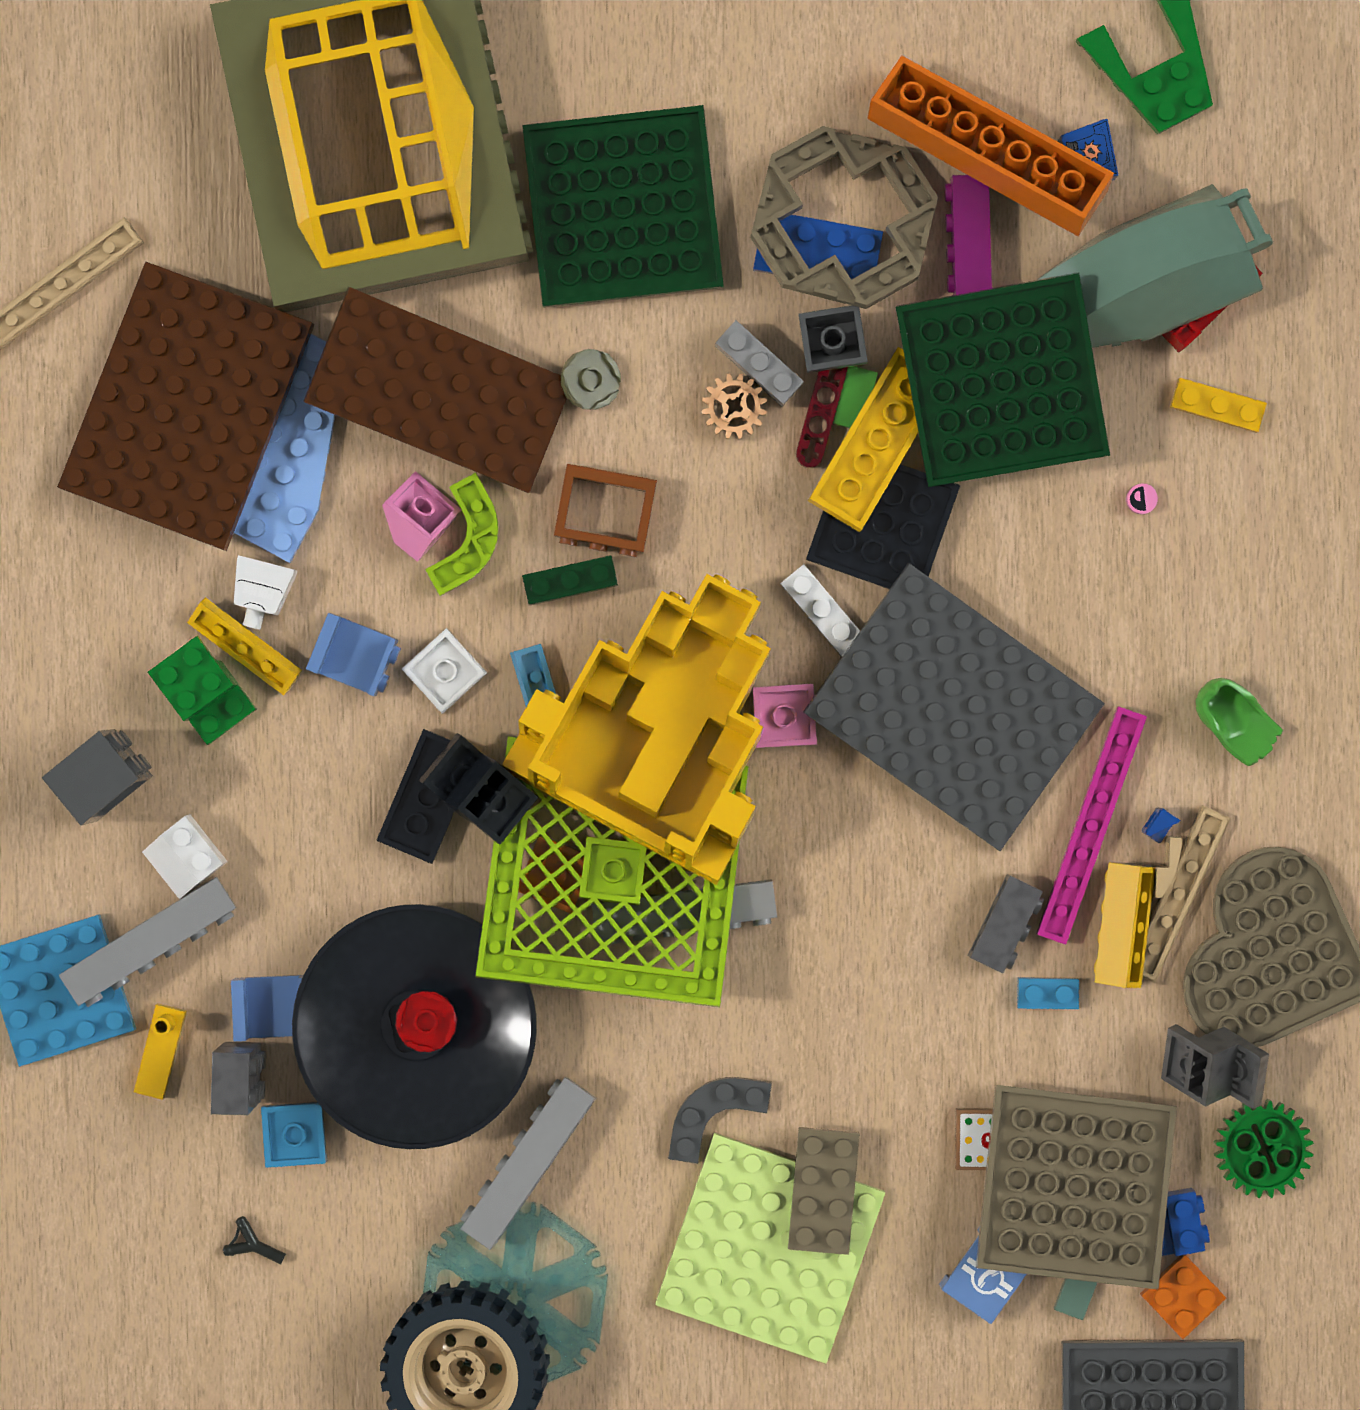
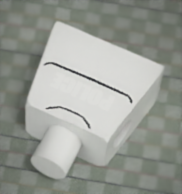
M238 555L234 605L247 608L243 626L260 630L265 613L279 615L295 580L297 570Z

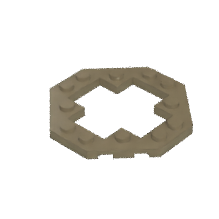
M822 126L771 154L750 238L782 288L867 309L918 280L938 196L906 147L896 144L890 146L878 143L876 139L856 134L851 136L835 132L833 128ZM837 155L853 180L879 166L909 214L886 227V232L900 253L852 280L836 255L809 269L779 222L803 207V203L789 182Z

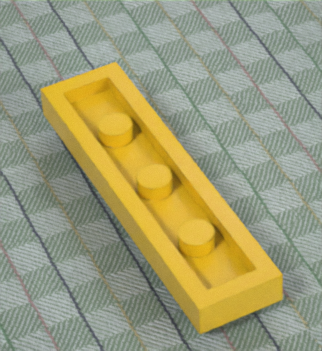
M206 597L198 604L187 622L283 696L290 690L302 672L299 667Z

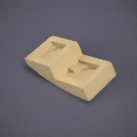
M1165 836L1164 866H1152L1155 868L1152 896L1155 898L1163 897L1174 878L1181 855V837Z

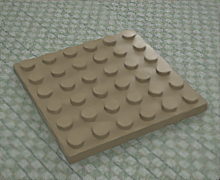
M995 1085L976 1268L1158 1289L1177 1106Z

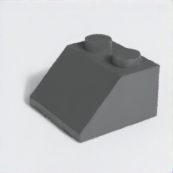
M851 305L799 313L807 373L868 364L859 307Z

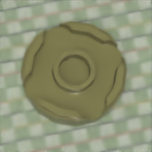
M585 349L573 354L565 362L561 372V386L565 396L573 405L585 410L600 409L609 405L619 392L621 373L617 363L609 354L594 349Z

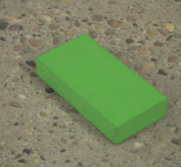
M856 366L848 367L832 424L850 429L875 386L878 372Z

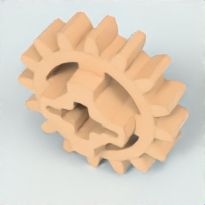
M729 373L726 376V382L723 383L719 378H716L715 383L717 387L715 389L709 386L706 388L711 396L710 398H702V402L708 405V408L702 410V415H710V419L706 422L707 426L713 424L717 426L714 434L717 435L723 430L726 432V439L729 440L731 434L736 433L738 440L742 439V432L745 430L749 435L753 434L751 427L753 424L758 427L762 425L758 415L766 416L767 411L761 409L760 405L767 403V399L758 397L763 390L762 387L752 388L754 379L751 378L745 383L743 382V374H739L737 380H732V376ZM728 387H740L737 393L727 394L722 391ZM749 394L754 400V413L747 408L746 399ZM742 395L739 405L742 411H734L728 418H725L729 409V405L726 403L728 401L734 402ZM714 401L722 407V415L719 419L714 412ZM741 419L747 422L737 427L728 426L732 420Z

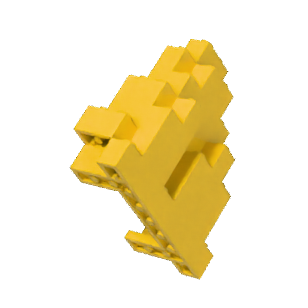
M706 574L689 605L685 603L686 599L672 591L669 594L661 591L627 654L623 652L624 648L610 640L607 643L599 640L564 703L560 702L561 697L547 689L541 692L536 689L518 721L519 735L502 766L515 778L717 885L756 808L755 805L751 804L753 800L738 791H736L735 795L732 792L760 740L763 726L759 725L760 720L748 713L740 715L739 713L750 695L751 688L765 664L771 648L766 646L767 642L756 635H751L750 637L746 635L760 609L761 602L757 600L758 597L749 590L741 589L739 591L729 586L731 583L720 575L715 574L712 577Z

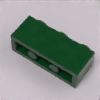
M611 555L522 575L530 606L618 586Z

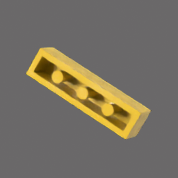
M1109 862L1108 870L1105 873V897L1101 905L1102 922L1098 933L1099 947L1097 960L1094 964V983L1122 988H1141L1155 877L1154 867Z

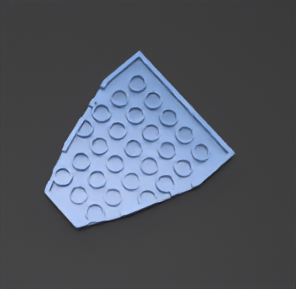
M313 334L309 338L234 531L240 537L289 563L293 560L320 508V497L325 480L327 457L330 451L336 416L303 402L326 345V341Z

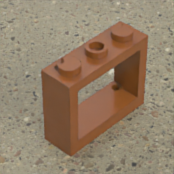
M567 464L554 536L560 538L559 543L577 546L578 541L590 543L589 549L607 552L608 547L620 549V555L637 557V552L644 553L657 480ZM574 479L645 492L637 540L632 541L565 528Z

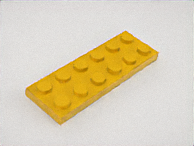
M897 347L808 499V502L859 532L865 526L918 434L904 351L900 347Z

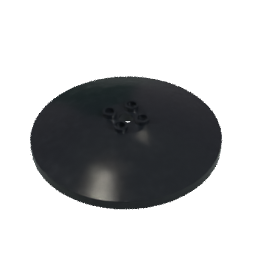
M405 904L387 907L366 914L344 926L321 947L310 962L299 985L292 1017L294 1052L299 1070L313 1097L325 1112L348 1131L373 1143L391 1148L429 1149L441 1147L460 1141L484 1128L509 1105L526 1078L535 1050L537 1015L530 984L476 977L483 925L480 922L457 911L433 905ZM421 991L437 992L446 997L453 1005L457 1016L456 1031L451 1040L441 1049L432 1052H418L406 1046L399 1037L395 1026L396 1013L401 1003L412 994Z

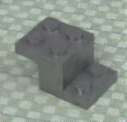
M1175 1024L1168 1028L1161 1079L1205 1107L1231 1095L1248 1107L1255 1109L1262 1104L1269 1054L1225 1027L1197 1037Z

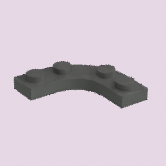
M724 1077L709 1081L696 1089L685 1099L677 1112L672 1130L668 1159L698 1164L705 1126L716 1113L725 1109H742L767 1113L772 1082L742 1077Z

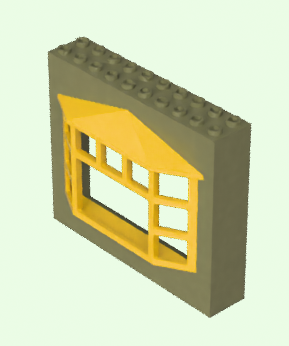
M229 0L210 4L272 301L277 310L290 312L342 301L348 287L371 295L529 261L528 253L533 252L529 230L523 231L522 223L527 222L522 200L517 201L515 195L521 193L516 170L510 171L509 164L515 163L510 140L504 141L503 134L508 133V128L503 110H497V104H501L502 100L497 80L491 81L490 75L496 74L491 50L485 51L484 45L490 44L485 21L478 20V15L483 14L481 0ZM408 4L413 32L407 35L377 40L372 12L382 8ZM362 13L367 42L332 50L327 21ZM317 23L322 51L317 54L286 59L282 30ZM415 44L423 81L421 83L388 89L380 52ZM370 54L398 188L396 190L318 206L314 195L289 71ZM426 93L433 130L401 138L397 137L390 101L396 98ZM435 141L444 178L439 181L408 186L400 150L404 147ZM446 190L455 225L454 228L423 235L419 234L411 197ZM401 200L409 237L374 244L365 208L370 205ZM351 209L356 210L364 246L330 254L327 250L320 217Z

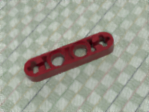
M843 367L842 371H836L833 381H839L838 387L831 382L820 381L821 376L828 379L830 370L818 371L796 450L797 462L805 468L816 467L824 456L848 367ZM824 387L830 388L835 395L833 402L827 405L820 403L817 398L818 391ZM816 416L823 418L826 422V429L820 434L813 433L809 428L810 420ZM805 434L813 439H823L822 445L817 442L815 443L814 453L818 454V458H812L810 463L805 462V456L801 455V450H807L810 444V440H804Z

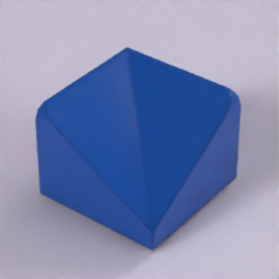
M1158 807L1142 828V833L1155 842L1161 843L1172 825L1179 823L1181 820L1163 808Z

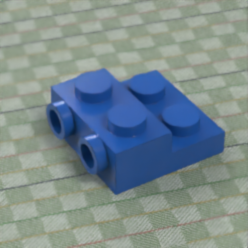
M1192 1188L1168 1192L1162 1256L1171 1254L1180 1256L1206 1251L1204 1243L1210 1242L1207 1225H1201L1199 1215L1205 1212L1201 1195H1196L1195 1190Z

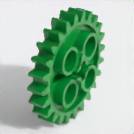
M1270 1099L1265 1101L1264 1107L1259 1106L1255 1109H1250V1107L1242 1103L1243 1112L1239 1113L1232 1109L1234 1119L1223 1118L1227 1128H1217L1216 1130L1223 1136V1139L1214 1140V1144L1222 1148V1150L1214 1153L1216 1158L1223 1159L1217 1167L1220 1170L1228 1169L1223 1176L1224 1179L1228 1181L1235 1178L1232 1186L1236 1190L1244 1184L1243 1193L1249 1195L1252 1189H1254L1257 1198H1261L1263 1190L1266 1191L1270 1198L1274 1196V1189H1277L1284 1195V1185L1286 1184L1295 1189L1296 1186L1293 1179L1297 1177L1304 1180L1305 1177L1300 1170L1301 1168L1310 1169L1311 1166L1304 1160L1314 1155L1306 1150V1147L1314 1144L1313 1141L1304 1138L1310 1132V1129L1307 1127L1299 1128L1304 1119L1300 1116L1292 1119L1295 1110L1289 1108L1284 1112V1104L1281 1102L1273 1108V1103ZM1269 1122H1277L1278 1131L1272 1136H1266V1125ZM1253 1124L1257 1125L1261 1140L1268 1145L1266 1152L1275 1167V1173L1270 1172L1266 1157L1259 1152L1261 1145L1252 1130ZM1245 1133L1249 1134L1251 1138L1249 1145L1239 1148L1237 1146L1238 1137ZM1288 1149L1290 1152L1288 1161L1282 1164L1278 1163L1277 1154L1281 1150ZM1260 1161L1262 1163L1261 1172L1254 1176L1250 1175L1249 1166L1253 1162Z

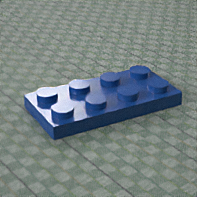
M790 215L779 221L809 269L836 255L851 280L877 266L883 231L797 215ZM757 249L753 271L773 274Z

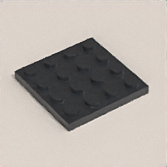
M900 464L861 532L822 511L806 560L887 589L892 587L908 563L929 577L960 485L949 483L928 487L926 473Z

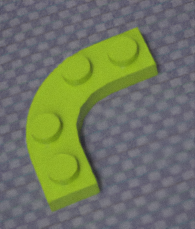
M476 472L449 487L464 513L467 522V534L462 546L456 552L425 569L439 596L464 584L480 573L489 562L498 539L497 514Z

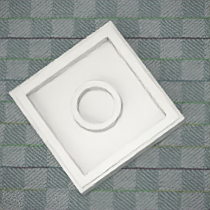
M447 628L402 668L406 675L442 714L487 674Z

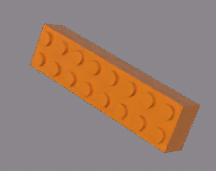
M902 55L870 102L868 120L1078 237L1109 190L1114 172Z

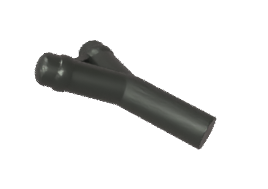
M239 1217L236 1220L237 1230L235 1237L229 1245H224L223 1247L224 1255L234 1256L255 1252L281 1265L286 1253L260 1242L246 1217ZM241 1231L246 1242L234 1244Z

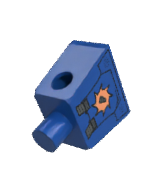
M1103 119L1060 136L1058 139L1059 143L1114 172L1112 181L1119 176L1108 119Z

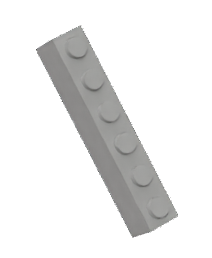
M215 877L60 973L59 977L76 1004L80 1006L85 1002L86 1006L89 1007L103 998L101 992L111 986L115 991L128 983L129 979L127 976L136 970L142 974L156 964L153 960L158 956L164 954L168 958L182 948L179 943L190 937L193 942L208 933L205 927L216 921L219 926L234 917L231 911L236 909V906L218 877Z
M772 880L734 885L729 929L740 928L741 922L753 921L754 926L771 924V918H777ZM693 890L679 891L676 894L685 906L698 898ZM668 893L653 894L650 897L656 903ZM643 896L640 899V906L630 905L638 916L651 907ZM672 898L659 907L668 920L681 911ZM599 901L607 912L619 904ZM701 902L690 910V913L698 923ZM593 903L592 911L595 923L604 915ZM625 907L612 916L621 929L634 920ZM655 911L642 920L651 933L664 924ZM683 915L672 924L680 935L681 930L694 928L686 915ZM607 920L595 929L603 942L617 933ZM638 924L625 933L626 936H633V941H640L647 937ZM668 928L663 931V937L674 936ZM621 937L612 944L621 943Z
M567 1077L562 1082L558 1079L554 1082L547 1093L551 1098L545 1107L540 1104L530 1117L534 1123L527 1132L524 1129L521 1130L513 1142V1145L516 1146L514 1152L510 1157L506 1154L503 1156L495 1168L499 1173L494 1181L491 1182L488 1179L478 1193L482 1198L476 1207L470 1205L460 1219L464 1222L460 1229L489 1250L495 1247L596 1100L595 1096Z

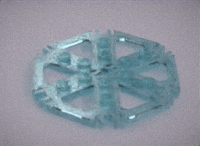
M532 1202L531 1210L528 1213H523L519 1210L508 1226L502 1268L467 1243L468 1234L460 1229L464 1224L463 1221L446 1227V1230L452 1232L455 1237L452 1238L451 1234L443 1231L440 1236L447 1241V1246L445 1248H439L436 1244L431 1246L432 1252L439 1255L440 1258L428 1251L423 1294L429 1290L432 1293L436 1292L438 1273L444 1269L451 1270L464 1281H470V1285L473 1288H479L482 1282L491 1284L489 1291L498 1295L501 1289L511 1294L514 1289V1282H516L517 1294L522 1297V1302L526 1305L523 1313L528 1319L533 1316L536 1317L539 1322L536 1329L538 1335L545 1334L547 1343L561 1355L560 1362L547 1369L546 1374L549 1375L548 1382L581 1369L582 1366L577 1364L573 1358H576L579 1363L585 1365L587 1359L581 1355V1349L589 1348L593 1352L597 1349L595 1343L587 1339L591 1338L598 1344L600 1343L608 1273L601 1277L595 1276L603 1274L607 1269L606 1265L601 1267H594L592 1265V1260L601 1255L599 1250L592 1251L589 1255L586 1254L587 1251L597 1248V1246L542 1204H540V1214L536 1216V1202ZM541 1228H551L573 1245V1256L532 1273L537 1233ZM505 1281H508L507 1288H505ZM523 1283L526 1284L525 1290H523ZM582 1286L589 1287L593 1292L589 1324L586 1327L580 1328L546 1301ZM451 1334L446 1336V1338L453 1342L456 1341L455 1336ZM465 1360L464 1364L470 1367L471 1364ZM492 1364L493 1367L501 1372L502 1367L500 1364Z

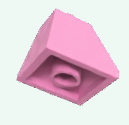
M416 471L382 505L394 543L417 562L436 543L462 511L460 507Z

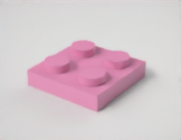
M813 684L753 687L754 717L759 719V725L763 726L756 748L817 744L816 721L803 713L814 697Z

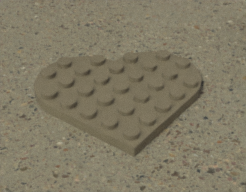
M1283 847L1255 849L1240 856L1229 865L1217 884L1213 899V915L1218 932L1198 946L1192 954L1184 973V1000L1195 1024L1205 1034L1225 1027L1255 1046L1260 1047L1359 1003L1360 947L1335 891L1322 868L1306 855Z

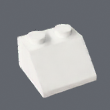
M190 814L176 822L142 851L179 899L228 862Z

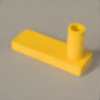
M158 1003L155 1005L134 1093L161 1100L165 1098L186 1010Z

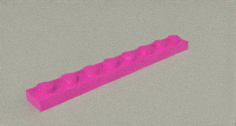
M1119 706L1115 710L1037 929V935L1065 945L1067 943L1147 718L1145 715Z

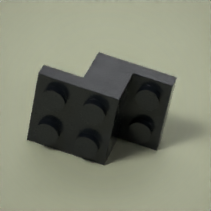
M458 733L419 780L461 817L476 825L499 845L538 798L497 761L481 753Z

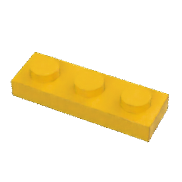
M1178 378L1170 408L1257 433L1259 432L1267 403Z

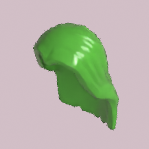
M1216 678L1207 682L1199 690L1195 700L1199 718L1235 758L1243 764L1251 766L1273 750L1272 744L1276 743V736H1281L1283 729L1269 717L1256 698L1247 689L1230 679Z

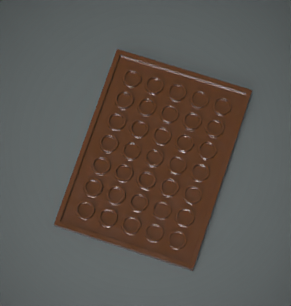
M145 261L57 488L227 552L314 324Z

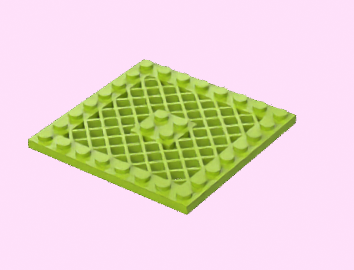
M508 736L505 758L517 737ZM745 766L742 776L732 794L735 795L736 791L743 794L746 793L749 766ZM519 780L531 792L533 790L541 802L525 813L500 845L494 841L476 977L720 1008L739 843L718 884L715 885L704 879L702 893L693 882V880L699 877L695 873L689 877L680 865L670 861L671 864L659 873L649 861L657 853L652 851L646 855V847L625 836L623 837L626 841L608 839L616 831L610 829L602 835L593 824L595 820L588 818L577 810L576 812L584 820V823L574 831H571L563 819L575 809L569 807L561 814H558L550 804L554 800L553 797L548 796L545 798L540 790ZM543 807H546L554 819L544 827H541L533 815ZM529 820L537 832L525 840ZM559 823L567 833V836L557 844H554L546 832ZM589 827L597 838L587 837L586 847H584L576 836ZM542 836L550 849L540 857H537L529 845ZM572 840L581 852L570 861H567L559 849ZM525 849L533 862L522 869ZM555 853L564 865L553 874H550L542 862ZM584 857L581 878L572 866ZM646 865L654 877L642 886L644 867ZM538 866L546 876V879L536 887H533L524 875ZM676 868L684 878V881L672 890L663 877ZM568 869L577 882L566 891H563L555 879ZM521 879L529 889V892L517 900ZM659 881L668 894L655 903L646 890ZM551 883L560 895L549 904H546L538 892ZM689 885L698 898L685 906L676 894ZM580 887L579 898L589 900L577 908L568 896ZM642 894L651 907L638 916L630 905L640 906ZM534 896L543 908L532 917H529L520 905ZM672 898L681 911L668 920L659 907ZM564 899L573 912L560 922L551 909ZM599 901L619 904L607 912ZM701 902L698 923L690 913V910ZM594 903L604 916L590 925L581 913ZM625 907L634 920L621 929L612 916ZM517 909L525 919V922L513 930ZM655 911L664 924L651 933L642 920ZM547 913L556 925L543 935L534 922ZM683 915H686L694 928L684 936H681L672 924ZM577 916L586 927V930L573 939L564 926ZM607 920L617 933L603 942L595 929ZM638 924L647 937L634 946L625 933ZM530 926L539 938L525 948L517 935ZM668 928L677 941L665 950L655 937ZM558 930H561L569 943L556 952L547 939ZM698 932L696 952L694 953L686 940ZM588 934H591L600 946L586 955L577 943ZM621 937L630 950L617 959L608 946ZM512 939L520 950L511 949ZM651 941L661 954L647 963L638 950ZM543 943L551 954L531 951ZM682 945L691 958L678 967L669 956V953ZM571 947H574L582 958L561 955ZM604 950L612 962L593 960L592 958ZM634 954L643 966L625 964L623 962ZM665 958L672 969L653 966ZM694 962L693 972L683 971Z

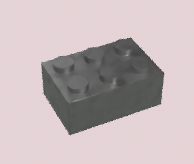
M224 1042L212 1052L211 1114L249 1115L261 1102V1099H264L265 1081H260V1073L266 1066V1051H261V1043Z

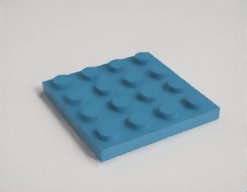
M100 914L0 945V1009L19 1067L136 1030L123 986L115 991L111 986L101 992L103 998L89 1007L86 1006L85 1002L78 1006L59 977L60 973L109 944Z

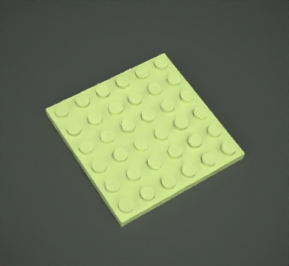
M714 1133L655 1305L827 1364L882 1205L885 1191L855 1181L849 1255L789 1250L788 1239L796 1160Z

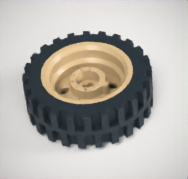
M460 1281L459 1285L451 1288L450 1283L440 1285L434 1293L431 1290L425 1292L416 1303L412 1302L392 1329V1333L383 1348L385 1355L380 1362V1371H385V1376L380 1383L382 1392L389 1391L390 1394L386 1402L388 1409L536 1410L548 1382L549 1375L546 1372L550 1364V1354H545L544 1352L547 1344L545 1334L538 1335L536 1331L539 1325L538 1320L535 1316L530 1319L526 1317L523 1313L526 1305L519 1300L515 1305L507 1299L510 1294L509 1292L501 1289L498 1295L489 1291L491 1284L484 1282L480 1284L479 1288L470 1287V1281ZM450 1334L455 1336L456 1343L446 1338V1336ZM483 1336L487 1340V1343L481 1347L477 1346V1337ZM466 1359L472 1362L470 1367L464 1364ZM437 1360L441 1367L434 1370L431 1367V1361ZM492 1364H500L502 1367L501 1372L493 1367ZM448 1388L450 1391L456 1393V1395L449 1396L448 1394H446L445 1389ZM476 1390H485L486 1396L483 1398L477 1397L475 1395Z

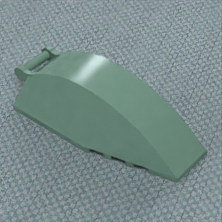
M1211 184L1100 233L1037 280L1079 272L1092 348L1112 345L1114 347L1122 345L1121 342L1141 339V341L1151 340L1262 291L1263 286L1252 255L1271 246L1273 240L1270 234L1265 233L1249 201L1251 195L1247 188L1240 189L1231 195L1223 197L1216 187ZM1239 207L1254 240L1246 243L1230 211L1231 208Z

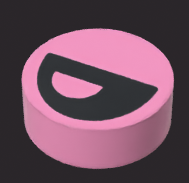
M1137 484L1126 495L1128 508L1136 514L1149 513L1157 505V493L1148 484Z

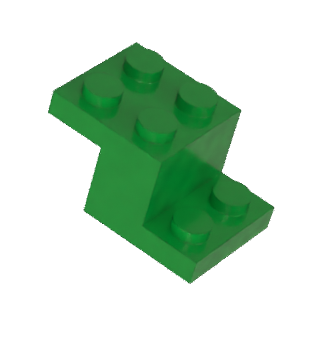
M195 636L148 671L150 677L182 720L190 721L207 745L214 742L257 710L224 663L214 658L199 636Z

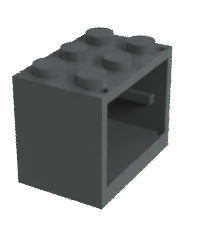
M115 729L98 731L42 777L80 826L97 822L153 776L149 771L152 768L150 763L142 754L137 756L130 748L132 742L122 730L119 732Z

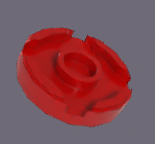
M421 991L412 994L401 1003L396 1013L395 1026L399 1037L406 1046L418 1052H432L441 1049L451 1040L456 1031L457 1016L453 1005L446 997L437 992Z

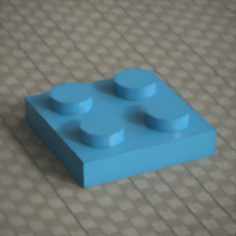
M318 1102L266 1105L261 1107L265 1168L326 1164L324 1112Z

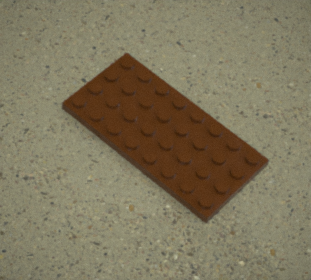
M348 287L303 402L503 484L530 493L567 397L561 386V375Z

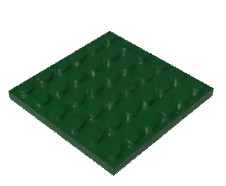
M704 105L522 125L543 308L724 288Z
M1079 272L896 306L928 487L1110 456Z

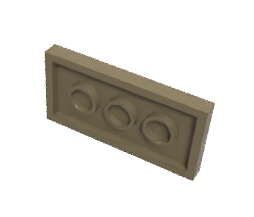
M799 1127L788 1239L789 1250L849 1255L859 1132Z

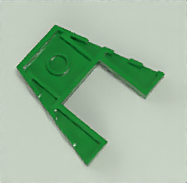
M1157 0L1183 52L1134 78L1130 77L1104 25L1076 39L1079 47H1082L1087 52L1094 64L1100 70L1102 69L1110 78L1117 90L1125 95L1132 103V107L1157 135L1213 106L1190 0Z

